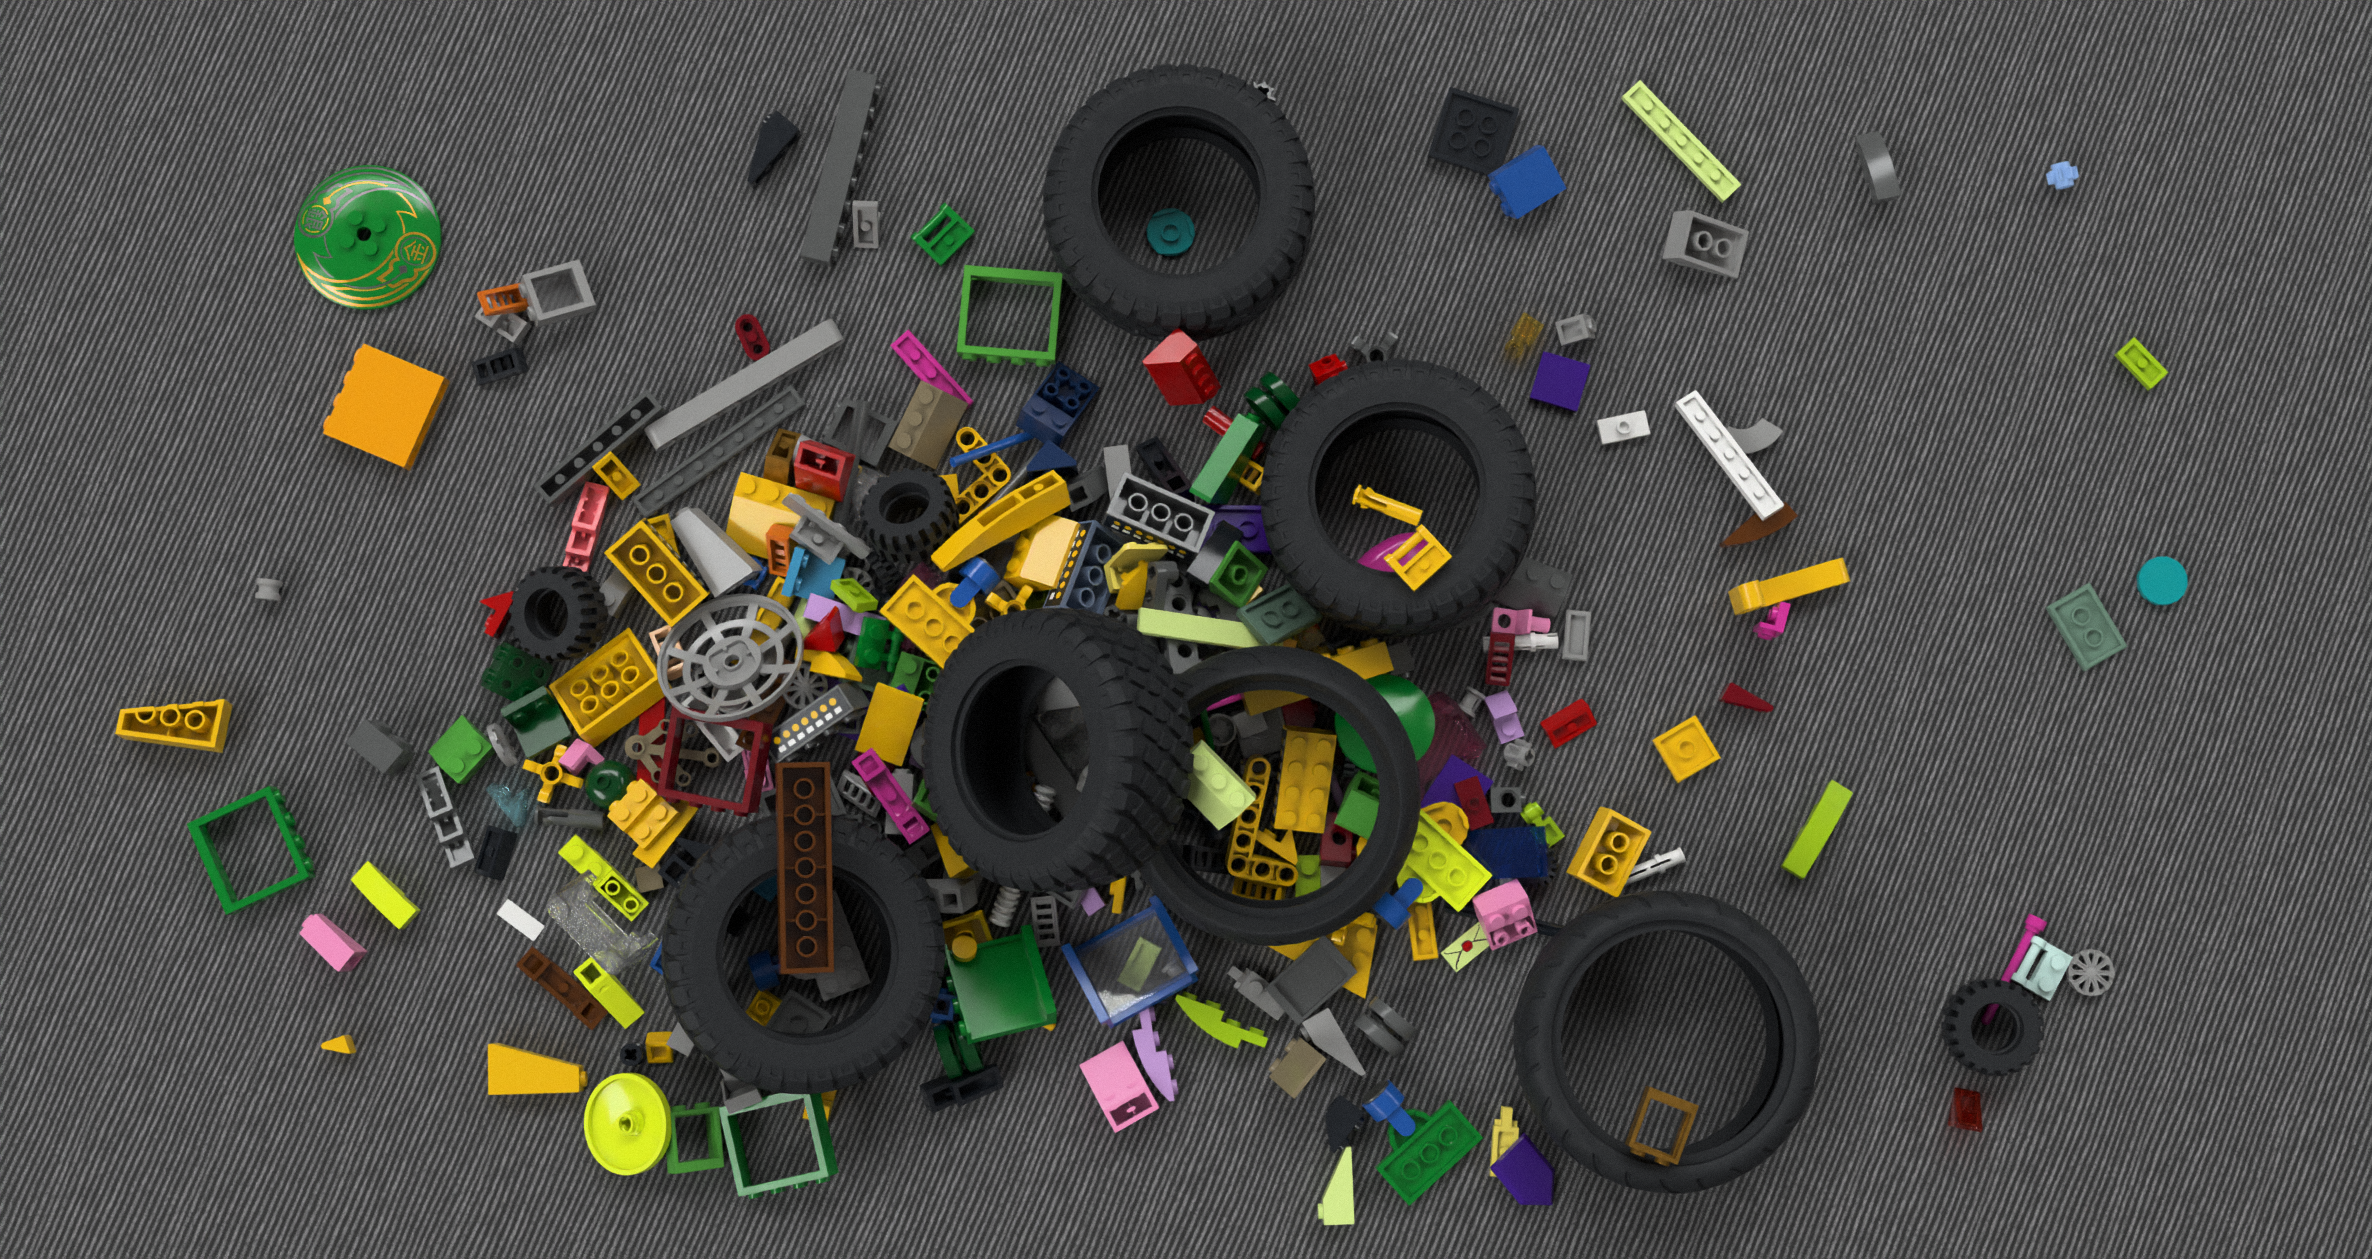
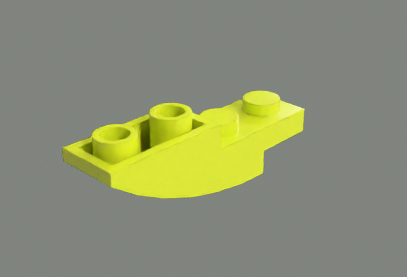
M577 834L558 851L568 863L593 884L595 889L631 922L649 904L595 849L593 850Z

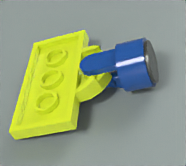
M1420 809L1418 828L1412 848L1403 868L1396 877L1398 890L1393 896L1385 892L1370 910L1393 931H1398L1412 916L1406 909L1413 902L1427 903L1441 896L1459 912L1493 875Z

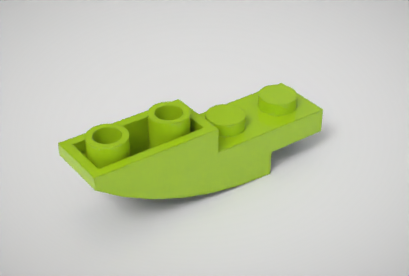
M1183 991L1182 995H1176V1001L1190 1019L1214 1038L1237 1049L1241 1039L1265 1048L1268 1040L1267 1037L1263 1036L1265 1031L1252 1026L1248 1031L1240 1028V1022L1227 1018L1226 1022L1221 1021L1224 1011L1220 1010V1004L1207 1000L1206 1004L1196 1001V995Z

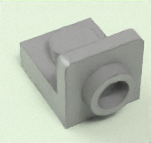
M1580 314L1555 322L1561 346H1567L1586 339H1595L1594 332L1597 331L1594 319L1590 318V315Z

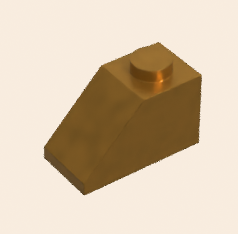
M778 429L765 457L763 479L783 485L788 484L794 471L792 457L801 435L800 433Z

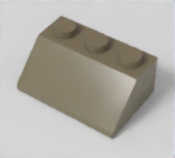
M921 380L888 447L933 469H937L969 403Z

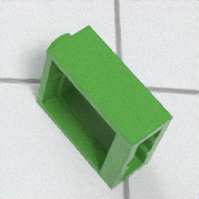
M710 1102L695 1103V1108L686 1109V1105L671 1106L672 1134L666 1150L668 1173L679 1174L724 1167L719 1106H710ZM705 1114L709 1157L678 1161L675 1118Z

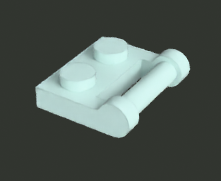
M2033 935L2030 941L2032 945L2017 973H2013L2011 980L2041 998L2050 1001L2073 957L2047 943L2042 938ZM2041 949L2044 950L2030 980H2027L2026 976Z

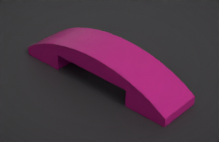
M870 748L852 761L856 770L869 785L909 844H912L931 830L918 810L910 806L912 801L873 748Z

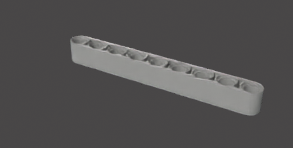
M828 319L651 423L644 429V432L657 452L662 451L837 348L845 339L833 319Z

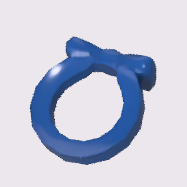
M752 557L763 570L760 572L757 580H748L743 585L752 586L754 590H758L769 573V568L763 567L757 558Z

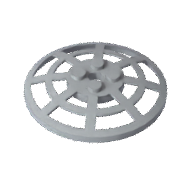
M740 593L712 599L688 612L667 634L657 659L658 682L665 697L672 706L691 718L706 722H726L748 717L775 702L794 681L800 669L804 653L802 632L790 611L779 602L768 597ZM749 606L746 619L730 620L716 625L710 615L715 611L728 607ZM759 607L778 614L788 624L776 633L768 625L756 621ZM701 619L707 631L695 640L688 652L674 648L684 632ZM743 628L741 636L724 638L721 632L726 630ZM753 629L763 632L770 639L758 646L750 638ZM793 632L798 647L795 664L783 665L784 648L781 641ZM713 638L715 644L708 650L706 655L697 654L702 645ZM776 647V665L764 664L763 654ZM670 657L684 661L682 674L685 685L672 689L669 687L667 677ZM739 660L737 665L733 667L728 666L731 661ZM692 663L703 665L706 676L692 682ZM760 674H772L767 682L756 691L752 682ZM779 674H789L782 685L762 701L760 695L773 685ZM712 684L719 691L714 699H710L701 694L698 689ZM743 688L747 695L740 699L725 701L729 691ZM691 693L698 701L710 705L705 714L694 712L685 708L675 697ZM750 701L753 704L752 707L742 711L716 715L721 707L739 706Z

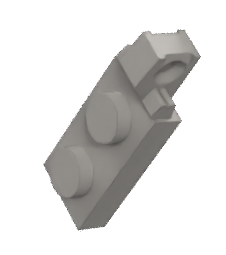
M1232 966L1227 974L1237 981L1234 984V987L1238 989L1237 991L1278 1021L1285 1010L1280 1008V1005L1265 989L1269 983L1254 971L1251 972L1246 968L1242 973Z

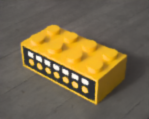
M646 518L639 521L604 552L670 627L675 625L711 593V590Z
M1283 725L1271 814V824L1275 829L1324 834L1337 735L1332 730Z

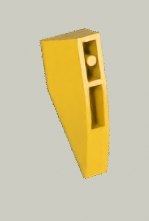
M1052 470L1010 492L991 504L954 533L931 555V560L943 572H946L1071 505L1066 481Z

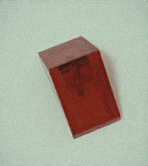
M1954 1088L1948 1126L1982 1132L1980 1092Z

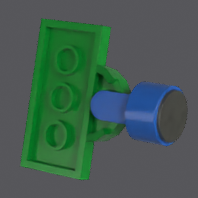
M1383 1080L1376 1084L1362 1100V1106L1376 1122L1382 1121L1385 1118L1390 1122L1387 1136L1393 1151L1377 1164L1375 1168L1410 1206L1481 1141L1483 1137L1450 1100H1447L1431 1116L1419 1109L1411 1108L1404 1110L1400 1106L1404 1100L1403 1094L1390 1080Z

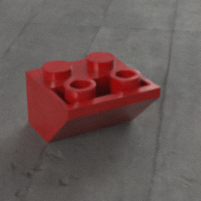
M813 440L800 442L794 463L796 487L838 502H843L856 455Z

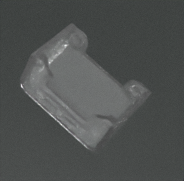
M588 869L556 891L548 900L547 910L550 916L608 974L616 975L633 968L641 962L659 939L651 931L640 936L634 930L627 935L594 902L600 893L598 891L594 892L593 882L597 877Z

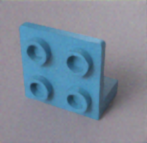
M799 544L794 549L781 595L787 597L796 595L809 599L810 593L834 600L836 594L830 589L831 581L841 579L846 560L836 556L829 565Z

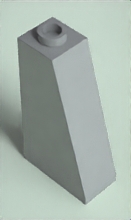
M685 507L675 514L677 517L670 521L714 597L729 594L763 570L749 554L700 508L689 509V507Z

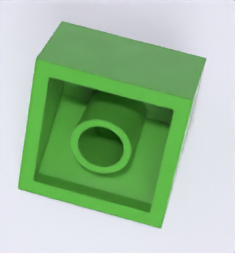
M461 715L428 752L458 784L465 785L496 751L490 739L465 716Z

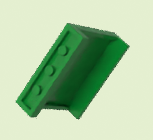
M1031 924L1021 926V934L977 944L976 956L968 962L956 960L952 955V950L948 951L947 944H945L944 970L947 969L949 975L946 977L948 991H953L955 999H952L954 1013L960 1014L961 1021H958L961 1036H966L968 1044L1056 1023L1057 1011Z

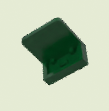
M503 641L493 653L494 660L490 668H486L483 672L481 686L514 702L545 686L553 666Z

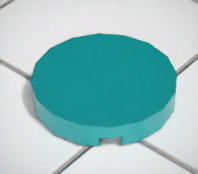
M2155 557L2146 561L2136 577L2140 595L2154 605H2169L2178 601L2185 594L2188 586L2184 567L2177 560L2170 557Z

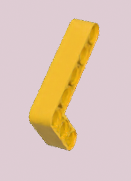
M964 427L957 433V443L964 453L988 445L973 428ZM964 435H973L975 437L974 442L971 445L962 444L961 440ZM996 453L990 454L991 459L986 464L979 463L978 459L972 461L983 475L954 499L957 507L961 503L970 505L968 513L959 514L958 530L989 504L1012 478L1009 468ZM997 471H1005L1007 478L1003 482L994 480V474ZM986 487L989 490L988 495L985 498L976 497L975 492L977 488Z
M1839 558L1761 582L1758 580L1748 582L1728 591L1735 615H1740L1850 582L1844 559Z
M1254 754L1247 759L1242 778L1249 787L1252 785L1259 787L1256 799L1245 809L1254 811V816L1251 820L1244 821L1241 819V813L1233 820L1225 865L1229 873L1235 877L1280 886H1291L1298 879L1297 869L1291 862L1253 854L1271 766L1263 755ZM1257 761L1264 762V769L1259 773L1253 772V764ZM1241 834L1249 836L1248 842L1244 845L1236 843L1237 837ZM1236 858L1243 859V865L1239 869L1231 868V863ZM1260 863L1268 865L1266 872L1263 874L1255 872L1256 866ZM1290 868L1292 869L1291 875L1286 879L1280 878L1281 870Z

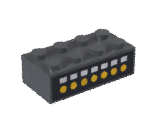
M1124 472L1101 525L1144 544L1157 542L1167 545V554L1192 564L1199 553L1215 511Z
M857 681L836 685L773 729L769 753L775 763L784 761L791 763L794 760L798 761L809 754L807 750L821 746L828 741L826 737L833 733L838 734L847 728L846 723L852 720L856 721L867 714L865 709L869 707L870 702Z

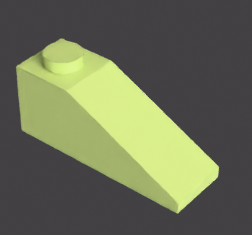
M1346 1146L1343 1149L1322 1196V1204H1318V1219H1323L1324 1225L1354 1224L1351 1146Z

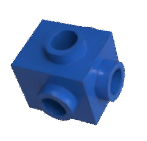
M940 988L937 1001L929 1017L932 1018V1023L944 1024L947 1023V1020L952 1021L953 1015L958 1016V1014L954 1013L952 999H955V996L947 988ZM938 1001H945L946 1008L939 1010L936 1007Z

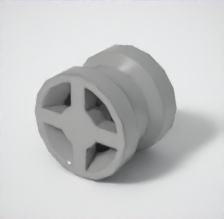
M258 578L259 590L255 593V598L280 602L279 589L282 587L283 582Z

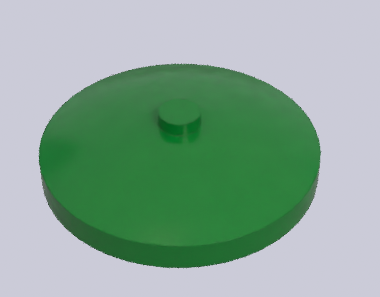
M1381 674L1365 679L1386 699L1399 717L1408 734L1418 762L1429 749L1435 731L1434 712L1428 698L1412 682L1398 676ZM1336 712L1334 729L1342 752L1356 766L1366 771L1377 773L1372 756L1362 738Z

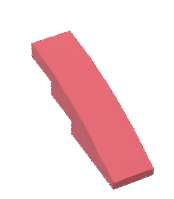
M588 481L585 482L571 524L572 531L565 549L566 557L563 566L577 567L583 572H589L605 514L610 487Z

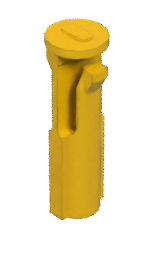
M1359 484L1358 488H1356L1352 504L1355 505L1357 502L1360 503V508H1371L1418 526L1423 510L1377 494L1370 487L1364 490L1362 489L1363 485Z

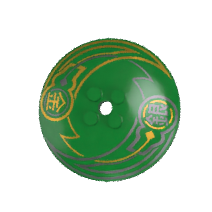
M376 165L347 168L322 181L303 203L294 231L297 261L309 283L319 293L334 303L357 310L387 308L406 300L416 293L429 279L435 269L442 244V229L439 215L434 203L425 190L407 175L391 168ZM364 229H369L371 237L367 241H360V232Z

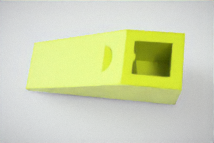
M592 955L573 971L588 991L625 1029L645 1013L598 955Z

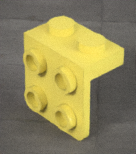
M1129 542L1124 544L1103 566L1109 593H1119L1121 583L1124 581L1120 575L1124 572L1130 573L1138 567L1140 560H1145L1147 563L1158 561L1168 552V546L1157 542L1148 544Z

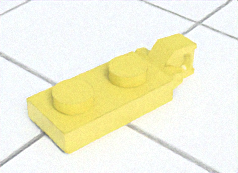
M1501 1106L1500 1119H1494L1490 1167L1518 1139V1121L1512 1120L1513 1108ZM1490 1169L1489 1175L1497 1177Z

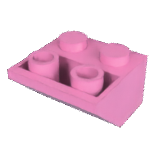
M1518 879L1472 897L1476 916L1492 951L1538 932L1529 897Z

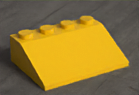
M741 472L733 495L726 534L746 553L768 559L766 533L773 524H779L794 528L801 516L781 503L784 497L789 493L800 495L806 500L808 505L823 511L831 521L836 501Z
M630 628L624 630L549 685L579 736L593 748L665 697L658 682L656 663Z

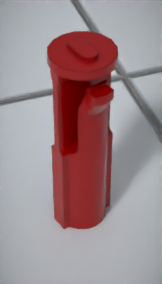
M1213 405L1204 416L1202 422L1223 437L1234 420ZM1259 441L1251 456L1254 461L1264 452L1267 444Z

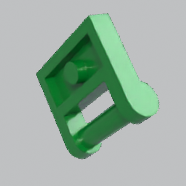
M945 202L939 207L940 211L918 233L914 232L910 236L941 268L975 234V230ZM946 217L950 218L951 221L928 244L925 241L927 236Z

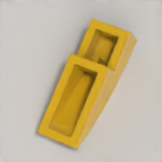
M804 650L802 660L811 663L809 671L862 682L863 677L854 665L837 651Z

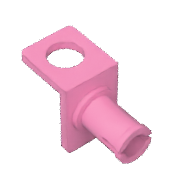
M1496 607L1493 609L1491 631L1515 635L1530 634V631L1547 634L1550 629V619L1532 616V609L1511 610ZM1502 614H1506L1510 619V624L1507 628H1502L1498 623V618Z

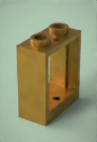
M1646 1086L1625 1145L1631 1147V1153L1641 1157H1645L1646 1153L1656 1156L1654 1161L1668 1167L1670 1163L1678 1165L1699 1105ZM1651 1099L1685 1111L1670 1154L1636 1142Z

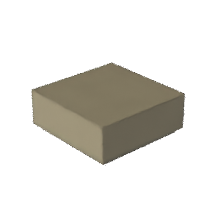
M660 863L654 869L649 866L635 868L639 893L665 888L664 878L657 873L661 869Z

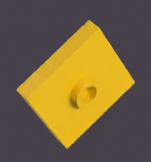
M1696 715L1652 740L1677 783L1721 758Z

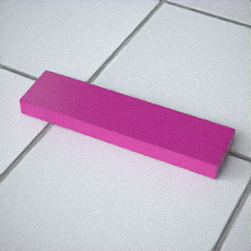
M909 329L890 345L920 380L969 403L966 409L974 403Z

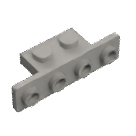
M789 493L782 500L781 503L801 516L789 537L830 565L834 561L842 547H845L860 559L870 554L871 548L867 546L864 540L849 534L843 525L829 520L823 511L812 508L800 495Z

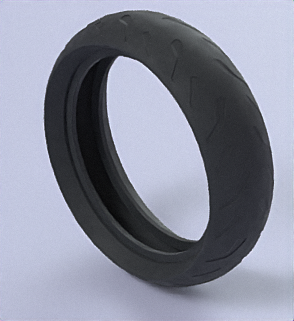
M1254 646L1223 652L1203 660L1177 676L1184 691L1182 699L1187 700L1191 716L1189 722L1206 708L1220 700L1236 694L1257 690L1294 692L1308 696L1333 709L1356 730L1372 756L1379 779V805L1373 830L1359 856L1336 879L1308 894L1282 900H1257L1231 894L1214 886L1198 875L1178 853L1170 837L1165 844L1160 845V851L1149 862L1143 863V867L1138 870L1153 893L1170 910L1198 929L1222 939L1256 946L1291 945L1314 940L1339 930L1368 911L1389 889L1403 868L1414 842L1421 809V785L1415 752L1404 726L1386 699L1370 683L1341 663L1321 654L1285 646Z

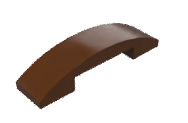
M784 658L783 665L795 663ZM779 674L773 685L760 696L762 701L781 686L784 674ZM781 695L775 702L751 715L749 719L775 724L786 701ZM742 730L735 745L751 752L755 732Z
M534 946L515 965L534 982L537 981L573 1012L574 1016L591 1030L608 1013V1010L585 987Z

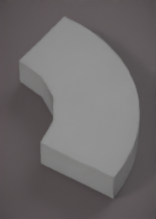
M1763 418L1756 425L1748 429H1736L1730 426L1726 428L1745 454L1765 449L1783 432V430Z

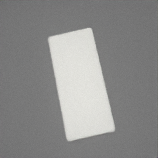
M509 899L506 900L497 912V915L532 941L537 938L544 928L543 924Z

